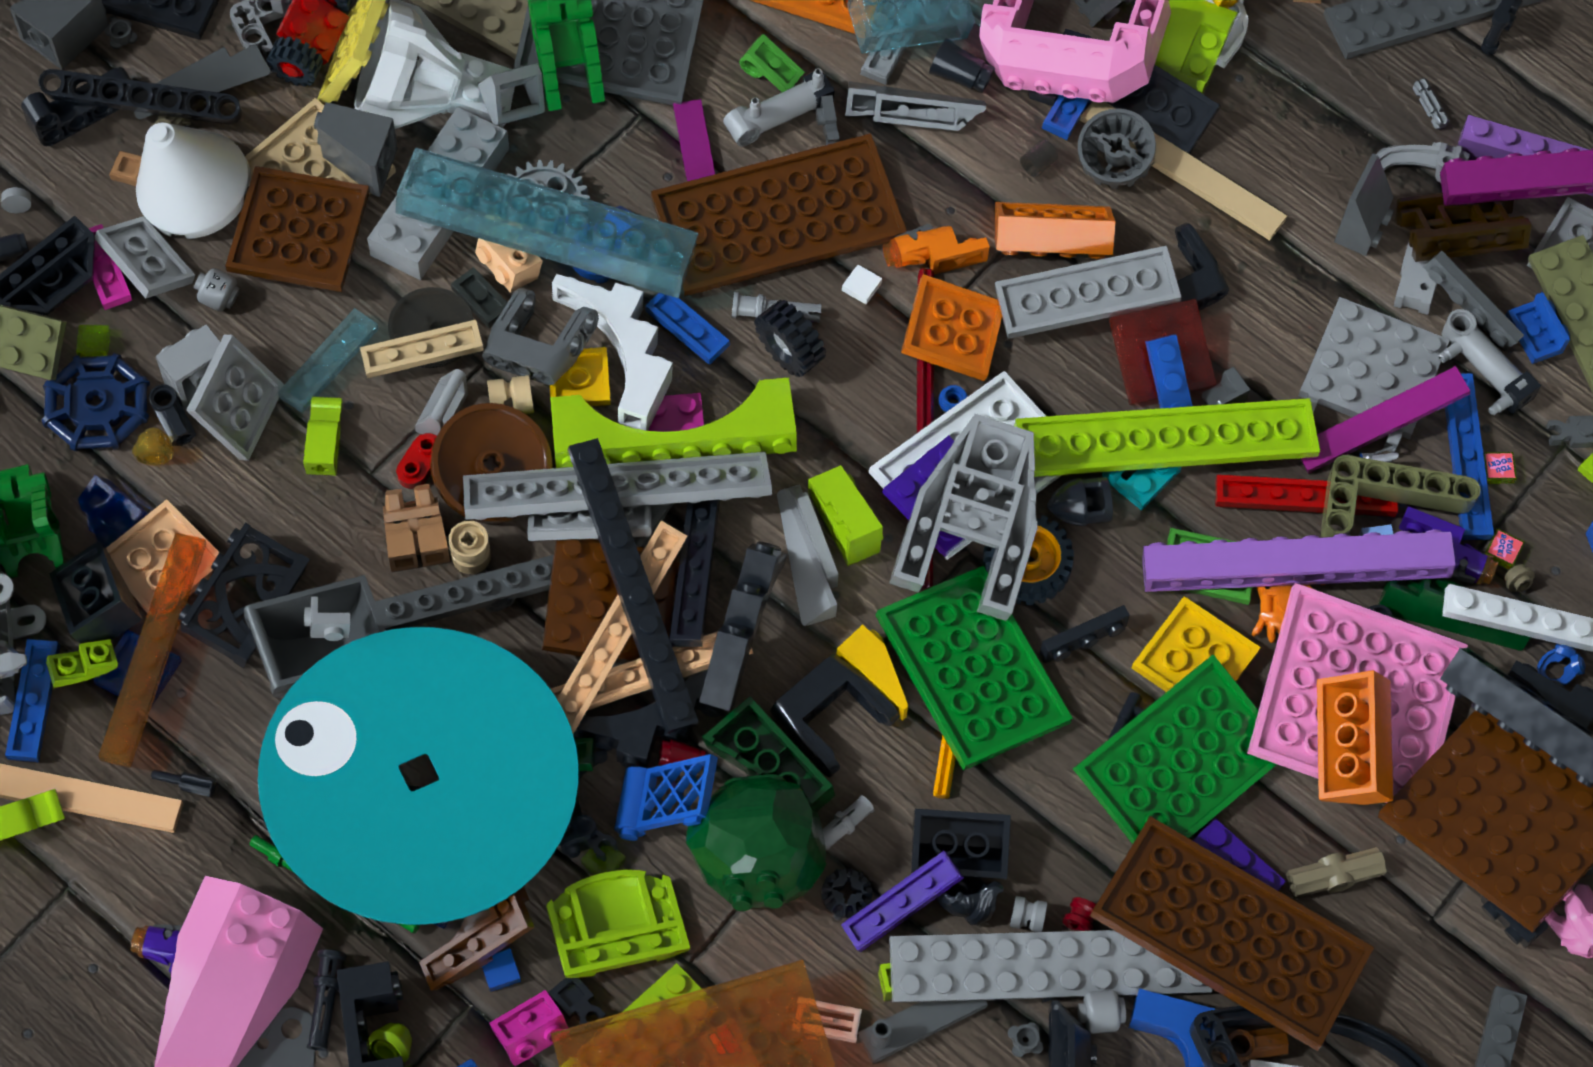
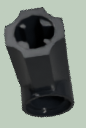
M164 384L154 387L150 392L149 400L154 414L159 419L172 446H183L191 442L196 433L177 398L175 390L171 386ZM162 400H171L166 406L158 405Z

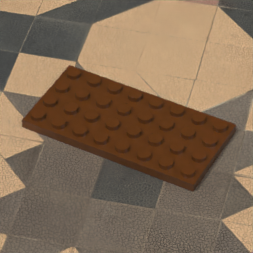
M871 133L651 191V199L684 296L894 241L896 236L907 232Z
M1151 816L1148 818L1090 915L1092 918L1316 1051L1322 1046L1374 949L1370 944Z

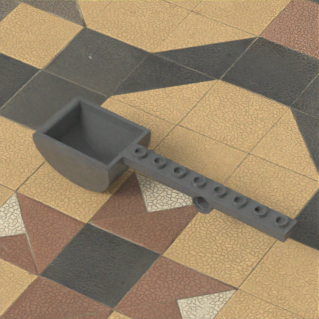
M554 555L379 601L374 600L365 575L250 604L244 608V617L248 628L253 634L270 681L272 695L275 698H284L295 682L315 663L334 650L354 640L374 633L408 628L483 607L488 612L501 611L511 606L517 598L549 590ZM311 597H318V613H350L349 638H342L338 641H329L325 638H310V626H304V608L311 606Z

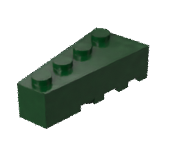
M750 696L703 736L706 748L749 776L775 774L783 777L786 782L800 785L816 812L835 797L833 785Z

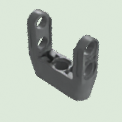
M520 287L513 293L492 326L482 355L483 359L497 369L519 376L529 375L531 380L554 385L574 365L596 330L599 321L598 312L588 307H581L576 310L553 346L520 336L535 312L534 305L536 301L535 293L532 290Z

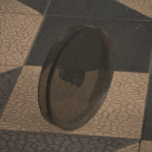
M438 287L417 289L402 297L393 307L388 320L389 338L392 340L472 321V311L459 295L450 290ZM462 356L455 357V358H451V359H447V360H442V361H438V362H434V363H430V364H426V365H422V366H418V367H422V368H438V367H443V366H446V365H449V364L455 362L456 360H458V359L461 358Z

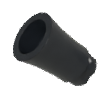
M946 37L932 62L929 74L946 78L971 90L974 88L983 93L995 68L985 64V61L973 56Z

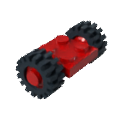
M292 0L276 33L280 38L275 41L267 58V65L271 67V72H277V77L285 78L287 83L292 81L296 86H299V84L303 87H306L307 84L309 86L312 85L322 65H325L330 60L349 20L346 12H348L353 0Z

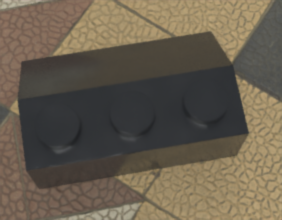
M915 808L912 832L911 873L918 870L941 852L946 851L962 876L1007 879L1011 815Z

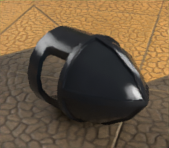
M1107 477L1076 478L1068 481L1052 494L1047 503V508L1056 518L1070 525L1086 526L1087 524L1110 522L1113 517V504L1109 481Z

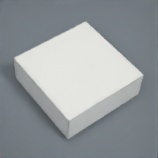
M857 265L842 285V291L867 305L882 284V278Z

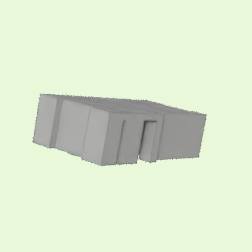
M1408 243L1400 275L1402 277L1395 297L1394 307L1401 308L1404 306L1419 310L1418 313L1428 315L1437 283L1429 277L1428 272L1423 268L1430 260L1415 262L1412 257L1413 247H1410Z

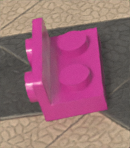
M546 990L489 1022L514 1066L532 1058L537 1053L570 1034L563 1014Z

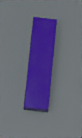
M943 851L846 920L841 926L857 951L862 952L960 882L964 877L948 853Z

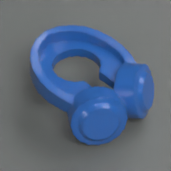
M1557 643L1554 649L1542 656L1537 665L1539 674L1549 680H1556L1563 686L1569 684L1576 675L1585 674L1586 669L1584 659L1580 654H1576V650L1573 647ZM1565 657L1570 658V663L1564 667V674L1561 678L1550 679L1546 675L1545 670L1548 664L1552 662L1559 663Z

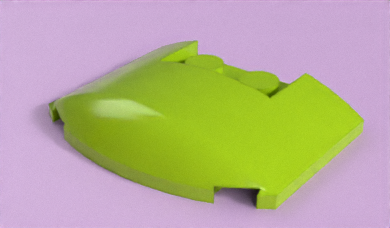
M1169 0L1171 15L1155 65L1204 94L1238 12L1221 6L1218 7L1216 4L1205 0Z
M642 870L604 872L571 884L565 888V892L554 902L551 899L546 904L565 978L595 976L599 972L652 960L659 962L689 951L690 945L671 878L663 875L661 880L645 875L646 871Z

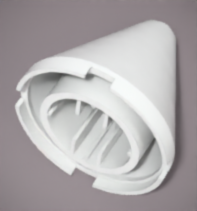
M157 123L148 130L145 138L136 184V197L139 208L153 227L165 235H185L187 239L210 235L228 225L242 210L245 201L244 196L251 181L250 166L239 147L221 134L169 123Z

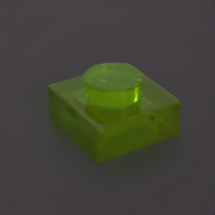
M79 325L76 345L77 355L81 357L108 356L111 332L109 325Z

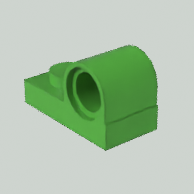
M764 34L758 37L739 61L741 68L748 75L754 78H760L764 75L781 92L792 88L805 73Z

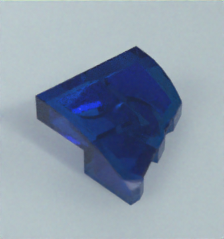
M98 475L93 476L78 498L82 511L87 514V525L90 532L95 533L97 541L100 540L106 548L148 514L147 511L110 480Z

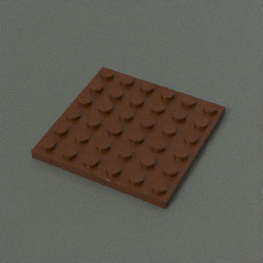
M1475 710L1393 796V801L1388 802L1379 811L1378 818L1533 933L1593 866V787L1590 788L1576 779L1577 773L1569 767L1564 770L1553 764L1549 760L1551 755L1540 749L1538 752L1527 746L1523 742L1525 737L1514 731L1512 734L1497 725L1499 719L1490 713L1485 716Z

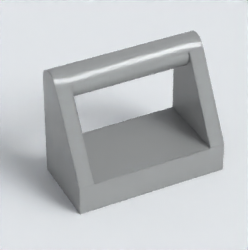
M538 63L491 75L478 84L491 121L497 126L542 114L545 111L542 73ZM524 84L532 105L502 112L500 90Z
M455 369L440 378L415 425L417 433H431L437 436L444 424L460 411L468 396L466 374L463 371Z

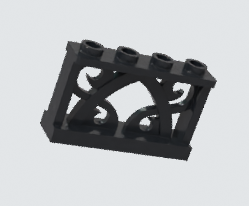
M246 522L241 530L238 528L233 530L227 540V544L230 545L225 555L222 553L217 555L211 565V569L214 570L209 580L206 578L201 580L194 594L198 595L193 605L187 603L178 617L182 621L180 631L191 635L227 656L242 668L248 663L257 645L251 630L244 623L243 619L239 624L236 619L244 615L245 607L238 609L232 614L227 600L226 584L241 578L257 576L256 591L262 601L289 595L307 569L310 561L306 556L293 552L252 528ZM246 544H256L259 546L263 554L262 563L255 564L256 556L252 550L249 558H243L240 555L241 548ZM271 553L287 562L291 567L287 568L268 564L269 554ZM233 559L237 567L225 571ZM263 576H268L266 583L273 582L275 584L274 590L266 591L263 589ZM214 587L216 602L207 600ZM204 610H210L213 616L206 621L212 623L221 618L223 624L215 629H204L198 622V615ZM227 629L241 646L238 649L217 636Z

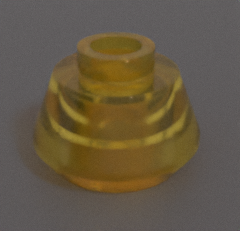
M149 428L139 435L132 449V454L142 464L157 466L168 463L174 456V450L169 436L163 430Z

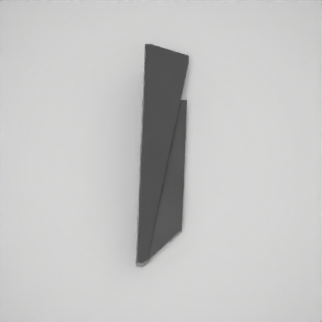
M256 43L231 57L226 48L223 47L155 84L220 92L269 75L270 69ZM143 90L135 94L134 102H146L149 96L148 92ZM175 95L166 96L163 99V106L167 108L175 106L178 97ZM133 111L138 119L153 115Z
M849 81L845 116L874 115L873 121L959 131L967 125V122L980 112L983 113L986 110V102Z

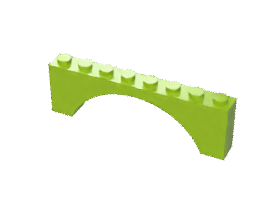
M789 377L759 380L750 396L739 407L723 418L701 427L670 432L646 431L616 423L595 411L586 403L581 395L550 397L556 468L573 467L567 451L570 445L596 438L600 442L607 464L766 452V454L797 452V432Z

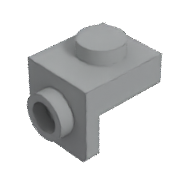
M311 597V606L304 608V626H310V638H325L329 641L349 638L350 613H318V597Z

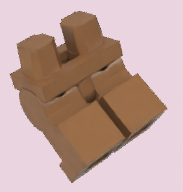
M429 484L414 487L416 501L404 502L402 489L388 490L385 493L383 513L391 572L418 568L417 555H421L423 567L450 562L437 497H434Z

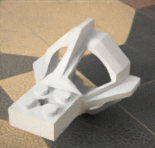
M385 0V3L389 4L383 19L378 20L377 26L380 27V32L375 42L369 45L368 50L372 51L371 57L367 65L361 67L354 98L355 109L393 118L395 129L439 113L447 114L448 112L453 114L457 107L492 123L478 84L491 75L513 69L461 52L458 53L449 45L420 7L400 0ZM515 87L500 90L502 112L510 111Z

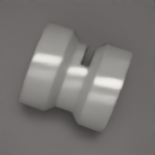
M1016 896L1010 927L1020 929L1027 926L1032 932H1042L1047 902L1037 900L1031 903L1025 897Z

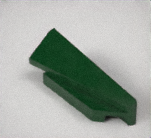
M1415 579L1386 582L1378 605H1384L1389 608L1394 617L1518 651L1523 650L1530 639L1528 636L1442 616L1445 588L1449 584L1461 586L1447 579H1421V582Z

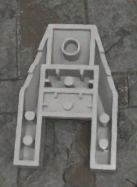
M974 414L919 490L889 584L918 593L924 584L939 531H943L996 548L977 612L1005 621L1011 616L1037 531L1033 432Z

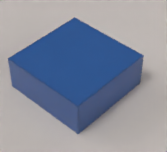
M511 949L492 955L493 960L482 967L490 992L521 982Z

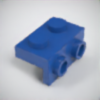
M1543 292L1536 294L1532 302L1508 310L1505 315L1524 334L1519 342L1532 364L1563 353L1570 341L1568 328L1566 325L1561 324L1556 315L1554 304L1551 300H1547Z

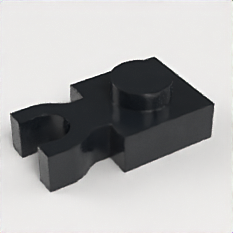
M565 978L548 992L552 1000L569 1020L574 1015L579 1017L581 1027L586 1033L592 1030V1026L586 1021L589 1015H596L601 1022L606 1018V1014L601 1008L590 1004L594 1000V995L579 978Z

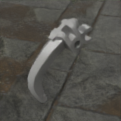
M1433 142L1432 146L1394 145L1383 148L1376 154L1379 156L1383 170L1393 165L1431 167L1436 169L1435 178L1440 183V172L1444 163L1455 158H1463L1465 161H1469L1470 157L1469 153L1462 151L1463 146L1456 145L1454 147L1443 142Z

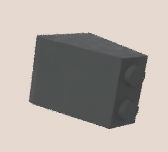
M23 0L10 7L20 39L61 70L109 26L106 16L107 11L103 6L102 0Z
M326 102L322 113H317L314 122V128L318 131L317 143L321 146L323 158L358 184L368 185L370 193L374 196L381 197L398 150L393 118Z

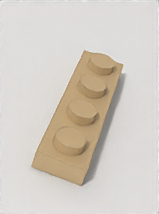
M476 320L360 347L367 378L484 351Z

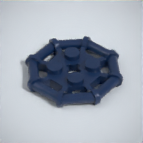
M114 353L112 356L79 357L76 355L57 374L56 380L45 381L43 385L45 390V407L42 424L45 428H50L70 445L71 450L76 452L80 449L113 447L114 450L120 448V443L142 423H147L149 419L147 414V387H149L150 382L146 376H141L128 365L120 354ZM105 368V371L86 372L85 369ZM79 371L80 375L76 377L77 381L73 385L70 383L68 386H65L64 384ZM118 371L129 381L125 383L118 382L114 379L113 375ZM135 391V408L127 406V394ZM60 394L64 396V408L57 410V395ZM96 395L99 396L100 400H103L97 406L88 404V401H92ZM124 415L131 417L113 433L111 427L118 425L121 417ZM69 418L77 426L75 432L70 431L61 421ZM105 430L108 435L84 437L86 431Z

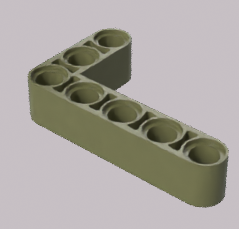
M1342 455L1334 461L1328 476L1321 537H1333L1337 534L1349 535L1354 523L1357 495L1465 514L1474 507L1481 492L1480 485L1474 478ZM1338 471L1348 473L1349 477L1342 476ZM1368 476L1376 477L1380 482H1374ZM1398 482H1405L1409 487H1403ZM1428 487L1436 488L1439 493L1432 492ZM1458 492L1466 493L1469 498L1462 497ZM1335 498H1342L1346 503H1339ZM1331 525H1339L1343 530H1335Z

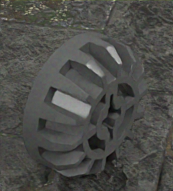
M1127 109L1102 111L1089 119L1080 132L1078 138L1079 161L1084 173L1090 175L1098 185L1102 183L1110 185L1111 189H1117L1119 185L1125 184L1128 187L1133 186L1136 180L1141 177L1144 179L1147 176L1149 168L1155 162L1156 141L1154 132L1149 123L1133 111ZM1129 140L1136 146L1137 154L1136 150L1129 146ZM1098 150L1105 154V159L1108 163L1106 169L1098 161ZM1127 165L1131 167L1123 172H1110L1113 166L1121 167Z

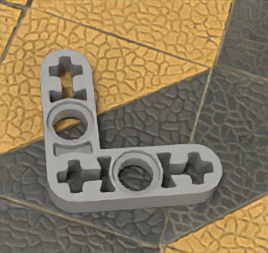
M244 0L236 3L230 9V18L243 48L246 49L256 43L260 51L263 50V54L267 59L273 45L263 25L284 17L290 4H287L284 14L262 9L265 3L271 2L270 0ZM240 14H244L248 18V25L245 26L242 18L239 17ZM250 34L261 35V39L258 42L250 43L246 40Z

